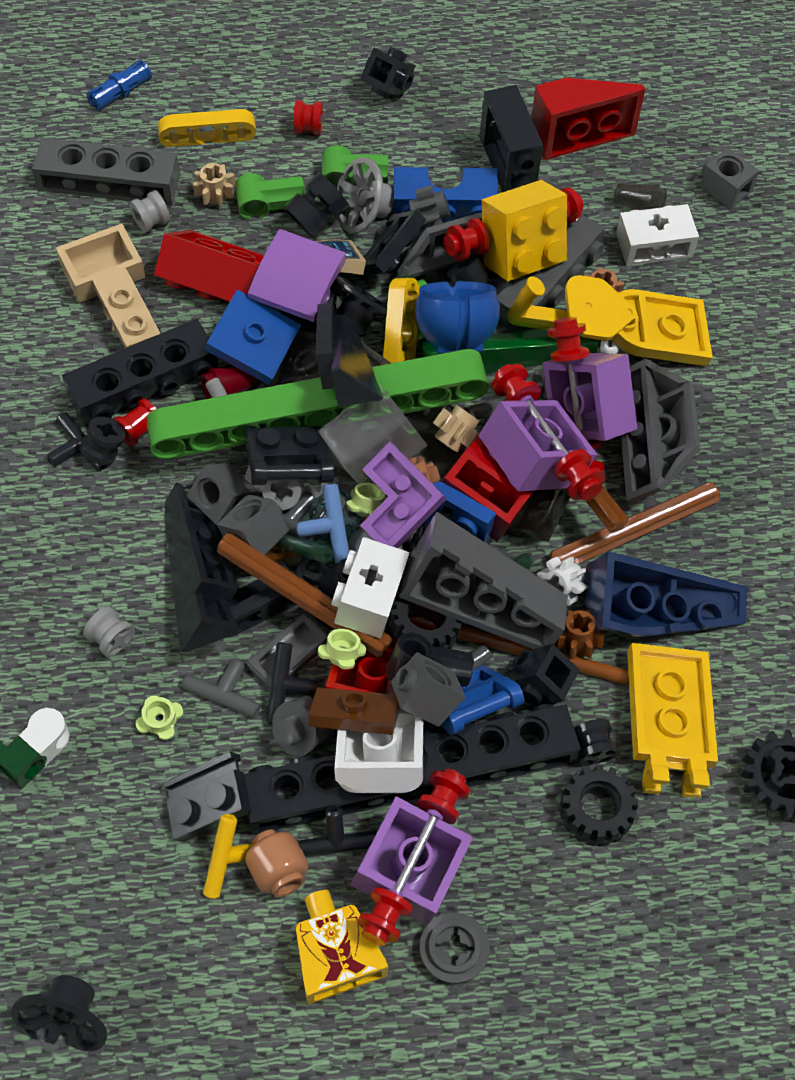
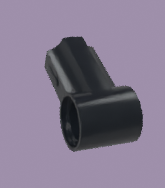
M405 633L399 637L385 666V674L392 681L397 671L406 665L418 652L455 671L460 686L467 687L472 679L474 660L471 652L432 646L427 638L420 634Z

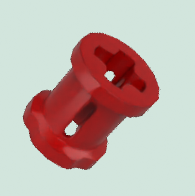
M145 398L137 402L138 406L125 416H117L113 419L124 428L126 433L124 441L131 447L138 443L139 437L148 432L147 416L156 409Z

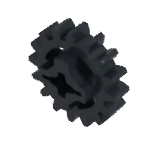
M786 729L781 739L778 738L774 731H770L765 741L760 738L754 741L751 746L752 750H748L742 761L747 765H744L740 771V777L750 779L745 784L743 791L744 793L754 792L756 794V798L752 803L754 807L764 803L768 806L766 816L771 817L776 810L781 811L783 821L788 822L793 812H795V773L787 778L784 777L781 781H777L781 774H785L787 771L790 773L795 768V740L792 739L791 731ZM761 769L766 773V782L762 778Z

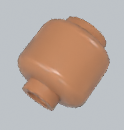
M270 829L254 837L252 840L253 846L248 850L245 862L259 891L265 894H273L274 897L278 898L298 890L305 882L304 876L309 866L295 836L288 832L276 833L275 830Z

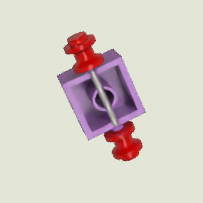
M577 317L560 318L554 320V327L547 329L548 336L556 338L558 348L551 353V360L543 362L547 399L558 401L595 451L602 446L601 440L606 441L638 429L628 354L589 353V348L580 345L579 337L580 334L586 331V324L578 323ZM596 458L589 466V468H600L602 472L605 470L604 463L597 461Z
M508 364L501 367L496 372L491 386L496 395L506 396L505 401H500L478 436L488 448L490 455L507 475L509 482L518 492L568 488L567 492L573 500H590L601 492L602 484L605 481V474L600 468H589L597 453L557 400L537 401L540 397L541 389L533 381L525 382L528 372L523 365Z
M444 769L443 771L432 772L429 782L434 789L431 795L420 796L417 802L419 808L397 796L395 797L350 884L352 887L369 895L375 903L371 914L361 913L357 920L359 926L363 928L362 936L374 944L385 946L387 942L396 943L401 934L395 925L399 917H411L426 926L431 922L473 839L469 834L450 825L456 823L459 817V813L454 808L456 801L467 800L471 792L466 784L465 777L454 770Z

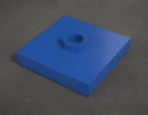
M236 290L203 350L270 385L301 324L263 303L248 298V295Z

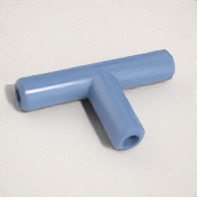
M337 484L324 485L322 488L327 517L298 522L296 529L298 536L301 538L330 533L335 563H338L348 557L349 548L339 488Z

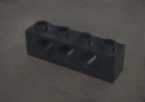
M194 319L62 375L67 396L84 427H87L94 418L106 417L111 419L113 415L124 410L135 409L138 406L137 402L142 398L150 400L162 394L170 395L175 393L182 385L194 380L201 381V375L208 373L210 368H219L218 359L213 354L203 350L209 337L198 319Z

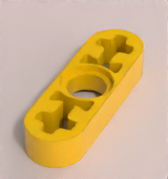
M245 109L172 114L162 117L158 122L159 141L165 147L201 145L207 141H213V144L250 141L256 135L255 117L250 111ZM203 126L215 127V129L210 132H202L199 130V128Z
M395 278L390 283L382 365L412 360L416 357L418 324L415 316V304L420 287L415 278Z

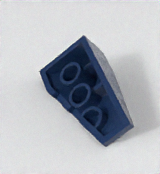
M609 551L586 565L585 584L588 586V589L584 591V603L589 613L595 618L598 629L631 637H643L746 624L747 586Z

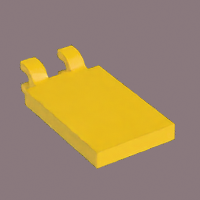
M631 643L627 649L632 749L633 760L645 761L642 777L643 793L659 795L661 784L667 785L670 782L669 770L684 771L682 797L700 798L701 789H708L710 786L707 768H713L718 763L709 652Z

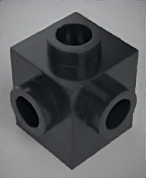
M390 46L388 51L373 48L360 79L373 85L371 90L385 98H389L391 94L402 96L413 83V71L416 65L406 61L408 54Z
M554 644L522 651L512 663L513 670L508 678L520 686L524 695V704L533 709L542 704L550 703L554 705L564 701L580 669Z

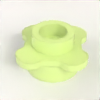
M360 483L351 490L350 495L352 499L347 501L346 507L350 511L368 518L387 497L376 484Z
M348 629L333 630L328 635L327 643L318 647L319 657L329 659L332 664L342 669L353 668L355 660L359 656L366 654V646L360 642L359 636Z
M148 697L142 708V717L136 720L137 730L143 734L147 732L157 734L161 740L171 739L175 735L174 726L177 719L183 716L182 706L177 702L171 703L163 697ZM158 715L163 716V719L161 721L156 720V717Z

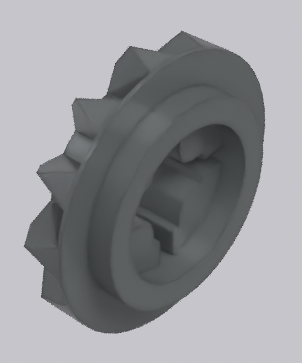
M446 913L434 918L425 927L419 945L422 964L432 974L434 979H440L451 985L470 982L484 970L490 952L489 939L484 928L474 918L462 913ZM454 931H457L459 945L473 951L460 953L454 966L451 965L452 960L450 959L449 952L435 947L449 945Z

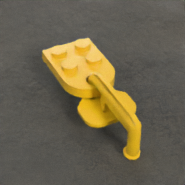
M577 275L571 277L565 285L567 310L532 305L537 296L540 297L545 293L542 281L532 276L527 279L526 285L521 289L508 312V320L511 324L544 330L554 327V320L577 317L578 323L586 324V331L580 334V336L604 341L611 339L623 351L639 357L707 366L713 358L704 303L701 299L635 289L624 290L618 293L603 279Z

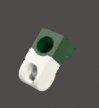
M52 708L40 709L33 713L29 719L28 727L8 746L0 741V770L21 789L67 745L70 734L62 714Z

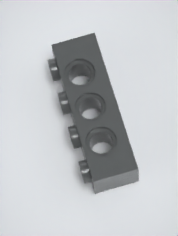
M41 138L32 168L37 190L132 201L134 199H145L149 192L156 190L163 198L165 204L170 206L173 205L180 176L177 153Z

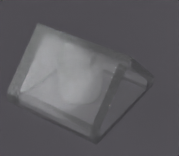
M380 383L378 385L383 395L382 400L352 404L318 430L343 468L358 484H375L362 469L389 441L408 459L428 446Z

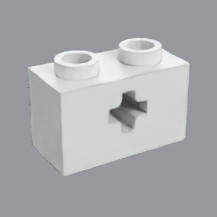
M688 204L668 205L662 208L632 210L621 213L616 231L626 266L693 257L699 238Z
M363 537L358 552L350 550L343 569V573L349 575L347 584L338 582L331 605L338 607L334 623L381 639L410 552Z

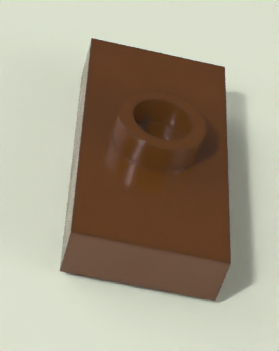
M317 687L308 715L309 726L393 735L400 705L396 695Z

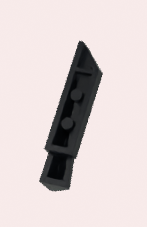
M332 302L317 304L316 358L322 390L335 388L338 406L382 400V392L354 321L347 315H336Z
M176 483L165 501L164 519L180 651L188 652L235 635L238 626L226 600L231 601L238 589L230 561L217 552L218 544L223 539L221 531L201 509H198L187 500L185 487L180 483Z

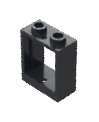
M517 85L484 91L479 138L492 168H497V181L502 192L538 181L543 143Z

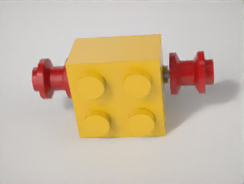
M539 180L481 199L482 221L479 218L470 219L466 224V229L457 224L449 226L444 237L446 252L454 257V259L464 261L469 258L470 250H473L478 255L483 254L484 266L506 281H510L567 260V222L574 223L580 220L584 207L583 200L570 187L559 190L547 182Z

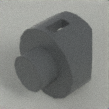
M303 696L284 702L277 707L273 715V737L279 747L292 756H304L323 749L330 744L334 737V729L309 726L308 715L313 702L310 696Z

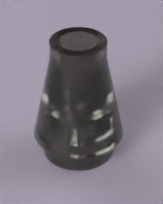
M618 183L614 193V203L621 204L632 210L662 208L665 206L667 199V190L660 188L659 184Z

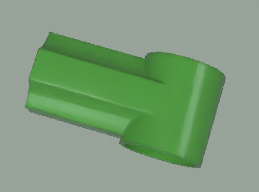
M330 146L322 154L321 174L337 188L345 168L356 158L366 157L378 165L383 183L388 184V155L352 154L344 146ZM366 164L361 165L363 175L369 169ZM352 170L349 176L347 177L346 181L351 184H356V181L353 178Z
M256 173L240 176L235 182L240 216L244 219H251L250 216L259 215V218H263L269 213V210L284 209L283 206L297 193L304 194L303 178L299 176L265 180Z

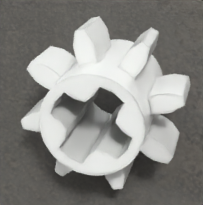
M557 556L547 561L548 568L538 572L537 576L568 595V606L578 601L577 594L588 589V586L584 584L586 569H581L579 565L574 563V557L572 556L562 561V563Z

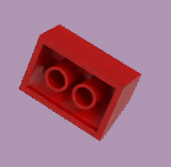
M193 230L164 233L154 275L164 278L165 284L170 287L185 289L187 286L198 290L197 295L204 299L216 301L219 297L231 301L236 290L248 295L264 254Z

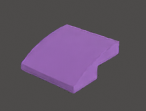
M279 229L258 267L248 291V298L315 322L317 319V304L327 303L329 300L330 287L345 264L346 253Z

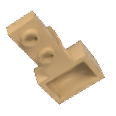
M123 224L56 247L60 265L78 302L81 303L98 296L107 320L111 319L113 324L112 330L117 332L124 348L161 334L134 282L145 279L144 267Z

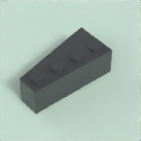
M436 512L406 562L399 598L456 618V620L531 649L555 644L565 630L568 595Z

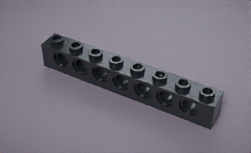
M550 703L534 707L528 713L515 715L513 712L501 713L494 716L491 721L477 724L472 721L464 725V730L453 735H449L446 730L441 732H435V730L431 729L423 730V781L418 788L410 792L353 793L343 789L340 785L332 790L320 788L318 783L322 779H335L336 750L330 756L314 759L312 756L298 757L285 766L273 768L271 765H261L249 770L248 774H244L252 811L248 813L252 836L270 829L280 830L326 819V808L333 805L339 806L342 809V815L392 805L396 796L404 801L419 799L421 795H431L434 788L430 784L429 778L434 771L454 770L465 777L468 787L576 764L581 749L567 704L556 707ZM524 734L535 735L540 740V743L529 745L521 739V736ZM490 742L496 744L501 751L496 754H489L483 751L480 746ZM446 751H452L457 753L461 759L458 762L449 763L444 761L440 755ZM283 787H293L298 791L297 795L291 799H282L276 795Z

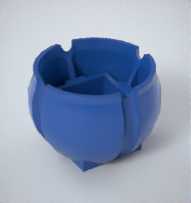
M457 281L454 287H450L448 282H436L419 288V295L415 304V316L418 327L425 339L436 348L438 353H449L465 349L483 351V345L491 338L497 328L500 318V304L496 295V288L493 285L480 282Z

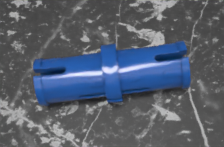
M138 60L127 69L119 73L114 72L110 74L107 81L86 93L87 99L93 107L97 105L95 108L100 111L120 97L126 98L130 95L131 90L152 78L151 71L145 62Z

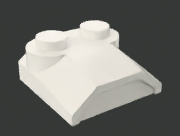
M399 710L393 735L338 730L335 781L343 789L353 793H405L418 788L423 781L424 719L405 710Z

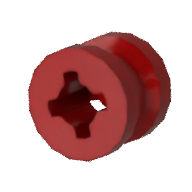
M295 100L294 134H302L304 131H308L313 135L321 136L323 102L315 101L313 104H305L303 100Z

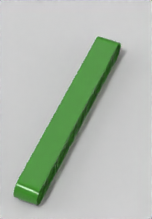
M465 349L372 367L383 395V399L380 401L338 406L335 388L322 390L319 377L162 407L153 410L147 416L150 449L153 456L157 458L172 459L245 445L246 428L323 426V429L467 402L484 396L489 391V383L480 353L476 350Z

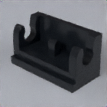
M283 561L278 562V564L288 570ZM259 579L239 588L231 601L226 600L238 626L235 635L297 606V604Z

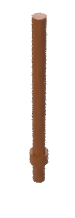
M421 616L409 618L411 622L425 625L427 630L438 629L427 618ZM460 623L461 627L456 638L517 656L524 650H532L506 638ZM562 652L580 669L579 673L623 686H626L629 677L628 670L579 656L570 659L569 653Z

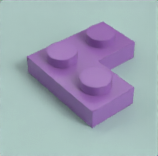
M389 441L362 469L388 497L360 526L374 541L399 548L447 498Z

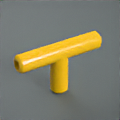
M231 814L222 815L218 825L203 894L210 899L220 897L227 864L245 862V856L253 846L252 843L232 846L238 820Z

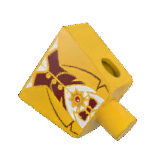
M329 890L316 891L304 898L311 919L299 922L295 927L308 1005L388 976V964L378 945L370 942L361 934L363 928L357 923L360 913L355 905H348L335 910Z

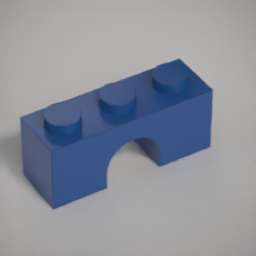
M394 167L393 214L411 211L409 201L417 198L416 189L429 185L433 186L434 193L444 191L450 216L443 218L444 223L482 212L481 199L498 194L497 168H463L462 181L458 186L451 189H441L430 182L428 167Z

